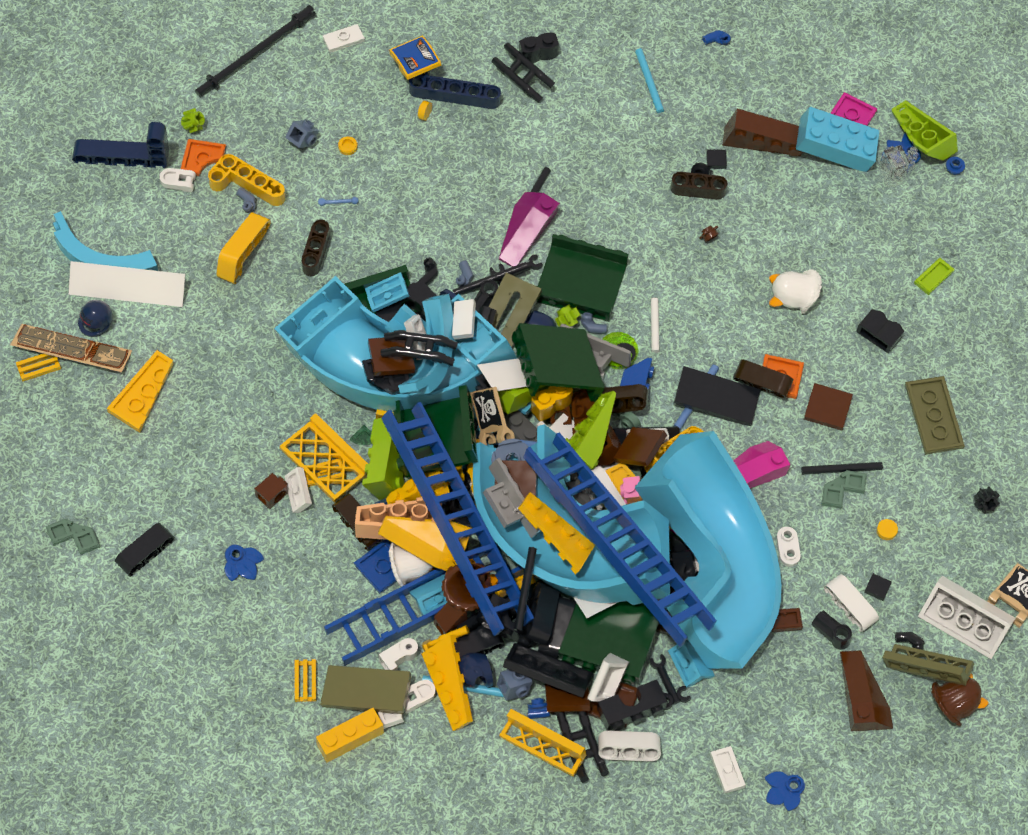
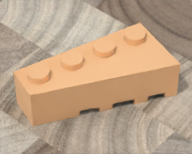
M422 497L407 502L398 500L393 504L387 505L378 503L357 506L355 535L356 538L386 539L378 534L385 516L411 518L413 521H425V519H432V522L435 521Z

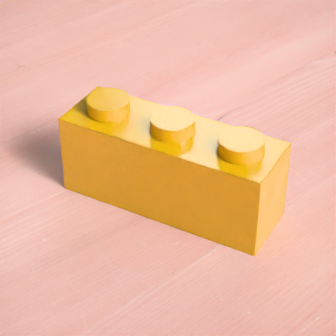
M371 708L316 736L317 747L326 763L384 734V725L375 709Z

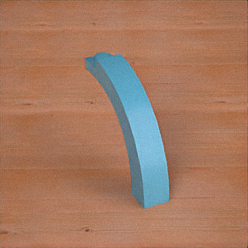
M61 211L54 214L55 222L52 224L55 232H53L55 241L70 261L158 271V266L150 250L127 256L99 253L86 247L73 235Z
M449 294L430 297L422 301L427 334L443 335L454 341L452 337L453 312ZM435 344L433 347V351L452 357L453 349ZM423 359L417 373L408 381L398 385L400 393L408 392L412 396L431 393L444 379L449 365Z

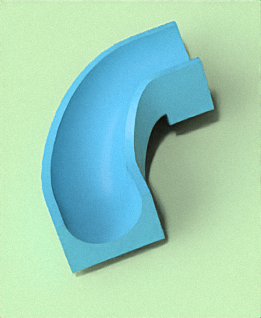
M336 276L274 328L291 353L321 383L348 400L383 411L391 410L393 412V410H396V401L400 400L405 410L413 408L418 402H421L422 405L458 398L460 397L459 386L467 385L470 392L476 391L477 383L475 377L482 374L477 366L478 364L517 359L507 339L475 310L474 337L454 340L458 342L457 348L453 349L451 357L455 361L452 366H449L440 385L428 394L412 396L407 392L391 395L367 382L362 366V360L371 359L368 338H383L384 333L389 332L385 329L388 322L363 306L359 298ZM459 294L451 300L453 314L454 301L465 300ZM413 358L415 373L408 374L410 379L419 370L423 359L417 360Z
M545 424L537 426V443L529 446L541 460L559 451L552 443L556 433ZM481 442L476 443L478 462L473 463V491L477 510L493 540L512 560L525 569L528 548L535 547L537 552L533 575L550 587L566 595L596 603L628 601L632 605L643 603L596 545L580 571L575 575L571 570L572 565L566 559L564 561L558 555L559 550L552 543H547L542 531L531 538L521 521L504 528L483 494L485 489L495 485V478L489 470V466L492 464L491 458L496 448L489 447ZM511 455L510 460H518V458H515L514 455ZM564 457L546 465L553 475L570 468L569 462ZM570 475L559 481L567 491L568 488L565 483L570 482ZM538 476L537 498L593 543L565 507L556 501L550 493V489ZM572 496V498L577 502V504H578L579 506H582V504H580V503ZM644 500L623 505L622 508L670 564L669 519ZM592 508L585 512L592 522L610 514L609 510H595ZM616 519L598 527L605 538L624 529ZM628 534L612 542L611 545L618 553H621L636 545V543ZM641 550L626 558L625 562L632 569L649 558ZM655 567L638 577L645 585L662 576V574ZM668 583L653 591L654 597L658 600L670 595V584Z
M715 432L681 434L634 488L644 501L669 519V526L695 555L699 563V573L696 577H687L684 582L717 620L710 631L696 615L678 626L687 635V639L708 669L743 668L771 632L779 613L782 584L776 549L754 495ZM683 599L667 607L672 617L689 608Z

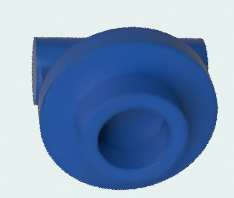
M544 698L531 699V703L527 704L530 719L550 717V712H547Z

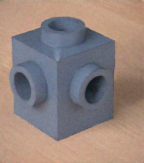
M309 120L293 121L285 138L298 148L310 147L316 142L319 130Z
M506 669L500 672L497 686L505 700L508 701L517 697L522 698L529 694L533 680L528 676Z

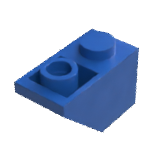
M646 358L625 369L620 386L642 384L649 390L650 384L647 383V380L652 378L654 367L651 366L652 358Z

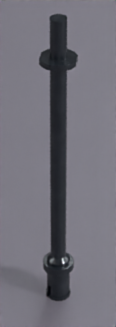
M308 5L299 13H294L291 16L290 22L214 77L208 74L206 76L207 82L198 87L195 93L200 96L211 87L217 90L219 88L218 82L294 27H302L304 22L316 15V12L313 11L314 8Z

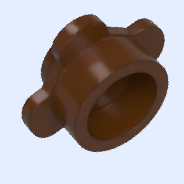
M711 225L701 231L703 234L699 239L703 238L705 242L714 239L719 235L716 230L719 227L715 226L713 228Z

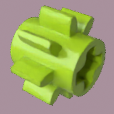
M196 108L183 112L184 116L181 118V125L185 130L193 133L203 129L201 125L204 124L205 118L200 111L196 112Z
M567 305L556 311L558 316L554 319L558 326L565 324L572 327L578 323L577 318L580 316V313L576 307L571 309L570 305Z

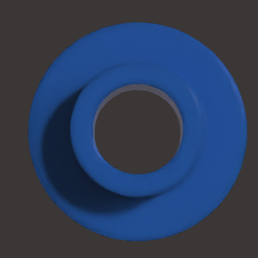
M951 157L946 162V169L952 174H960L965 169V162L959 157Z

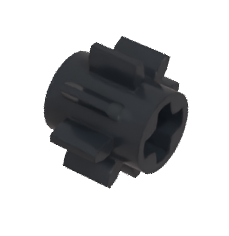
M990 486L987 489L980 488L977 494L974 495L977 500L974 505L978 509L981 508L983 513L987 511L994 512L997 505H1000V502L997 500L1000 495L997 491H993Z

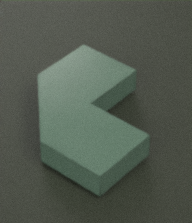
M846 470L833 481L826 483L823 487L821 505L841 509L844 491L864 494L867 474Z
M67 519L46 526L53 546L73 538L80 555L100 548L91 527L81 526Z

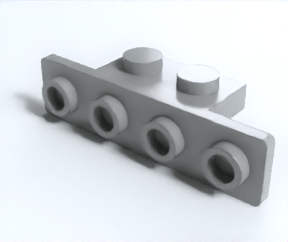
M561 324V325L559 326V327H565V328H573V327L567 326V325H565V324ZM586 333L600 373L604 371L611 361L626 367L630 366L631 351Z
M498 458L489 466V470L498 484L485 489L483 494L504 528L521 521L531 538L535 537L541 530L535 529L518 509L524 497L517 483L509 474L507 466Z

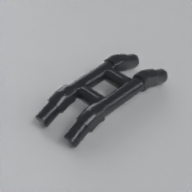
M509 42L505 43L504 49L515 57L516 60L510 67L497 57L492 59V63L539 103L543 97L528 83L534 76H537L551 89L555 82ZM521 64L529 69V72L523 79L515 73Z
M405 330L384 333L385 341L404 340L405 346L404 348L395 346L381 349L382 357L405 356L432 360L449 366L454 364V358L446 356L444 353L433 351L434 344L455 350L458 342L448 337L406 332ZM414 341L426 342L425 351L412 349Z
M577 711L582 730L572 733L565 713H556L562 736L573 742L586 737L590 749L586 750L587 756L585 759L593 757L601 776L608 775L609 771L605 761L599 756L598 744L586 711ZM571 757L574 766L577 759ZM581 764L576 774L580 781L585 783L589 778L583 764Z

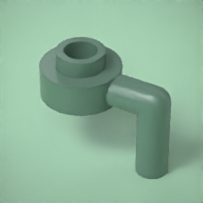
M632 412L612 413L613 416L621 420L620 423L623 428L639 427L641 425L638 417Z

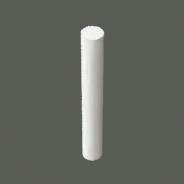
M651 298V352L659 353L658 298Z

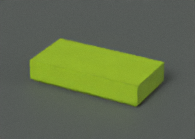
M939 258L914 281V284L927 295H930L955 269L942 258Z

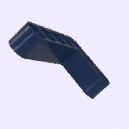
M430 71L409 79V93L416 98L488 109L498 108L501 104V90L495 85L430 76Z
M151 122L148 125L146 142L78 139L74 143L72 160L75 163L85 162V164L96 165L98 163H105V165L114 166L124 164V166L133 167L143 165V167L156 168V166H162L166 168L169 153L166 126L160 122Z

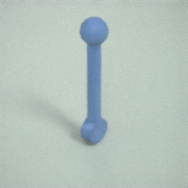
M357 197L340 200L320 198L318 204L320 206L338 203L357 204L359 200Z

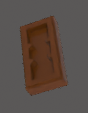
M800 608L779 609L771 632L802 630Z

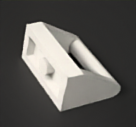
M609 653L603 659L587 698L591 701H602L615 696L629 661Z

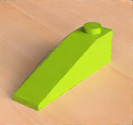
M905 100L891 109L894 117L912 144L927 156L944 161L958 152L956 133Z
M615 391L601 394L587 411L586 415L588 417L574 427L576 430L574 435L570 439L565 438L590 469L596 467L603 451L616 397Z

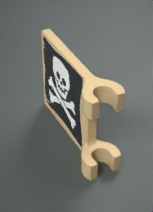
M497 387L470 392L480 428L479 441L487 445L486 438L488 444L496 443L497 439L499 444L505 440V435L507 439H515L513 431L506 425ZM498 431L495 438V436L491 432Z
M1017 563L1000 585L990 594L987 602L995 605L1001 599L1017 610L1019 614L1016 616L1013 624L1018 628L1028 618V570Z

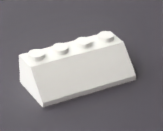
M944 576L937 581L918 615L921 619L990 659L994 656L1016 619Z

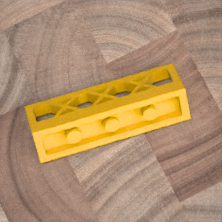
M510 709L507 714L508 722L499 736L574 777L587 756L585 748ZM513 725L520 729L521 736L512 738L507 735V732ZM535 737L539 740L540 745L529 747L526 745L525 739ZM554 747L557 749L558 755L548 757L545 755L544 749ZM571 756L577 759L572 769L563 765V758Z

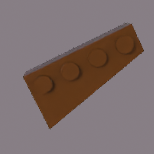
M738 108L725 125L722 146L787 154L790 156H801L803 154L802 151L796 150L798 125Z

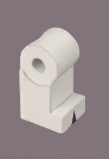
M403 639L380 653L379 662L385 670L398 671L400 664L416 658L418 644L414 639Z

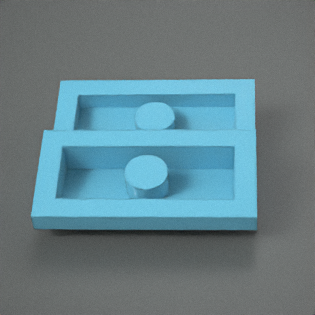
M401 272L365 288L373 313L410 296Z

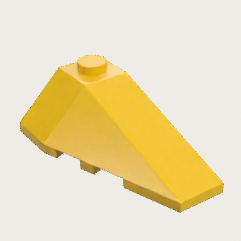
M385 516L378 531L379 535L436 568L447 571L450 566L454 567L457 565L436 523L432 522V519L413 521L411 518ZM449 521L455 533L471 529L462 524ZM469 536L462 539H458L464 551L466 549Z

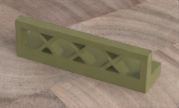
M894 644L891 652L885 650L882 657L886 666L890 669L966 686L974 666V662L971 660ZM898 651L907 653L908 655L899 654ZM960 665L966 666V669H964V668H962V667H958V666H960Z

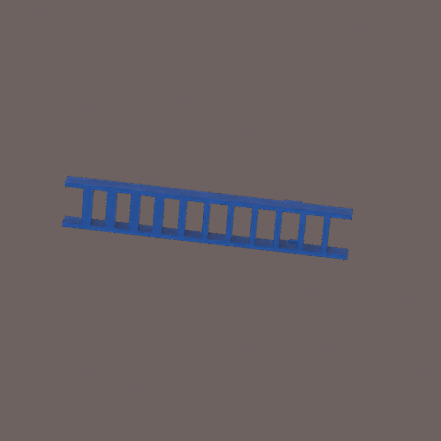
M418 402L411 410L415 417L414 420L398 424L392 411L388 410L381 419L459 567L471 597L475 598L493 635L497 636L504 629L497 613L511 608H515L517 612L520 590L422 403ZM421 428L425 437L407 442L403 433ZM427 446L431 447L434 455L421 459H416L412 451ZM439 464L444 473L426 478L421 468ZM449 482L453 492L440 496L434 494L431 486ZM458 499L463 510L445 515L440 503ZM467 516L472 528L455 533L449 521ZM476 534L482 547L465 552L458 539ZM486 553L492 565L474 570L468 558ZM495 571L498 584L484 589L478 576ZM505 589L511 602L493 607L488 594ZM528 605L526 607L524 626L534 619Z
M560 432L555 435L552 442L559 451L542 460L531 447H528L523 458L550 489V493L556 501L565 507L679 647L683 646L687 639V635L678 626L679 624L696 615L709 631L714 627L717 620ZM564 457L572 467L553 475L546 465ZM577 472L579 474L577 478L581 484L567 491L559 481ZM590 488L597 498L579 506L572 496ZM603 503L610 514L592 522L585 512ZM616 519L624 529L605 538L598 527ZM629 534L636 545L618 553L611 543ZM642 550L649 559L631 569L625 562V559ZM656 567L662 576L644 585L638 576ZM669 583L675 592L658 601L652 592ZM683 599L689 608L671 617L665 608Z
M486 553L475 555L468 559H473L475 563L484 566L480 557L486 555ZM506 563L513 578L524 574L525 569L518 566L511 570ZM437 568L324 626L327 635L344 627L356 648L355 651L342 657L344 666L434 621V616L444 605L417 618L405 596L410 594L411 590L445 574L447 571ZM400 599L412 620L400 628L386 606ZM380 608L393 629L382 633L381 637L368 617V614ZM360 618H363L375 639L361 647L349 626L350 623Z

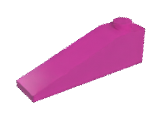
M770 441L751 446L733 460L749 488L785 476L791 465L783 449Z

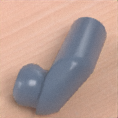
M243 187L239 188L236 195L244 200L243 210L247 213L253 212L256 208L255 196Z
M466 260L459 263L462 272L459 278L456 277V284L459 287L469 284L473 278L472 270Z
M585 312L582 314L581 324L589 333L606 334L607 324H596L592 319L591 313Z

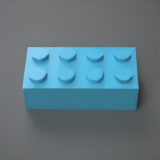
M809 107L800 117L796 150L867 172L876 162L880 130Z

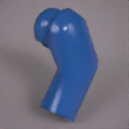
M716 30L702 36V40L705 45L712 42L726 45L730 42L731 36L728 33Z

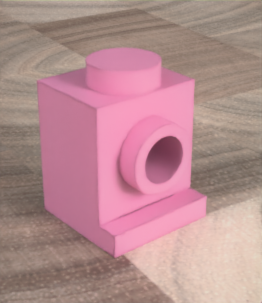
M640 476L623 478L620 492L626 504L643 500L634 488L640 482Z

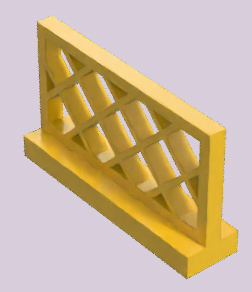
M316 413L310 417V422L279 446L280 450L298 467L303 468L304 473L334 502L361 480L367 478L368 473L365 472V465L368 463ZM310 429L315 434V440L303 439V434ZM291 444H300V452H291L287 447ZM303 444H315L314 453L302 452ZM317 445H327L329 453H317ZM302 457H314V464L304 465ZM316 457L328 458V466H316ZM331 458H340L343 461V466H330ZM316 470H327V479H318L315 476ZM330 471H342V479H330ZM345 471L354 472L357 477L353 480H344ZM329 484H342L341 490L334 494L329 489Z

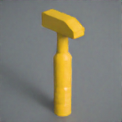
M465 625L440 635L435 640H426L421 646L426 651L449 635L455 634L456 638L468 634L469 629Z

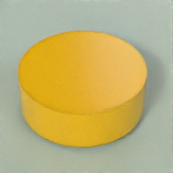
M423 101L418 109L419 119L427 121L432 111L431 102Z
M349 136L341 138L338 142L340 153L344 155L354 154L357 151V141Z
M884 519L879 522L876 531L881 539L892 540L898 532V526L893 520Z

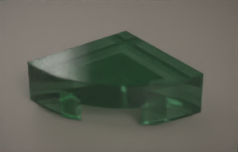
M363 425L350 438V441L358 445L372 444L370 440L372 431Z

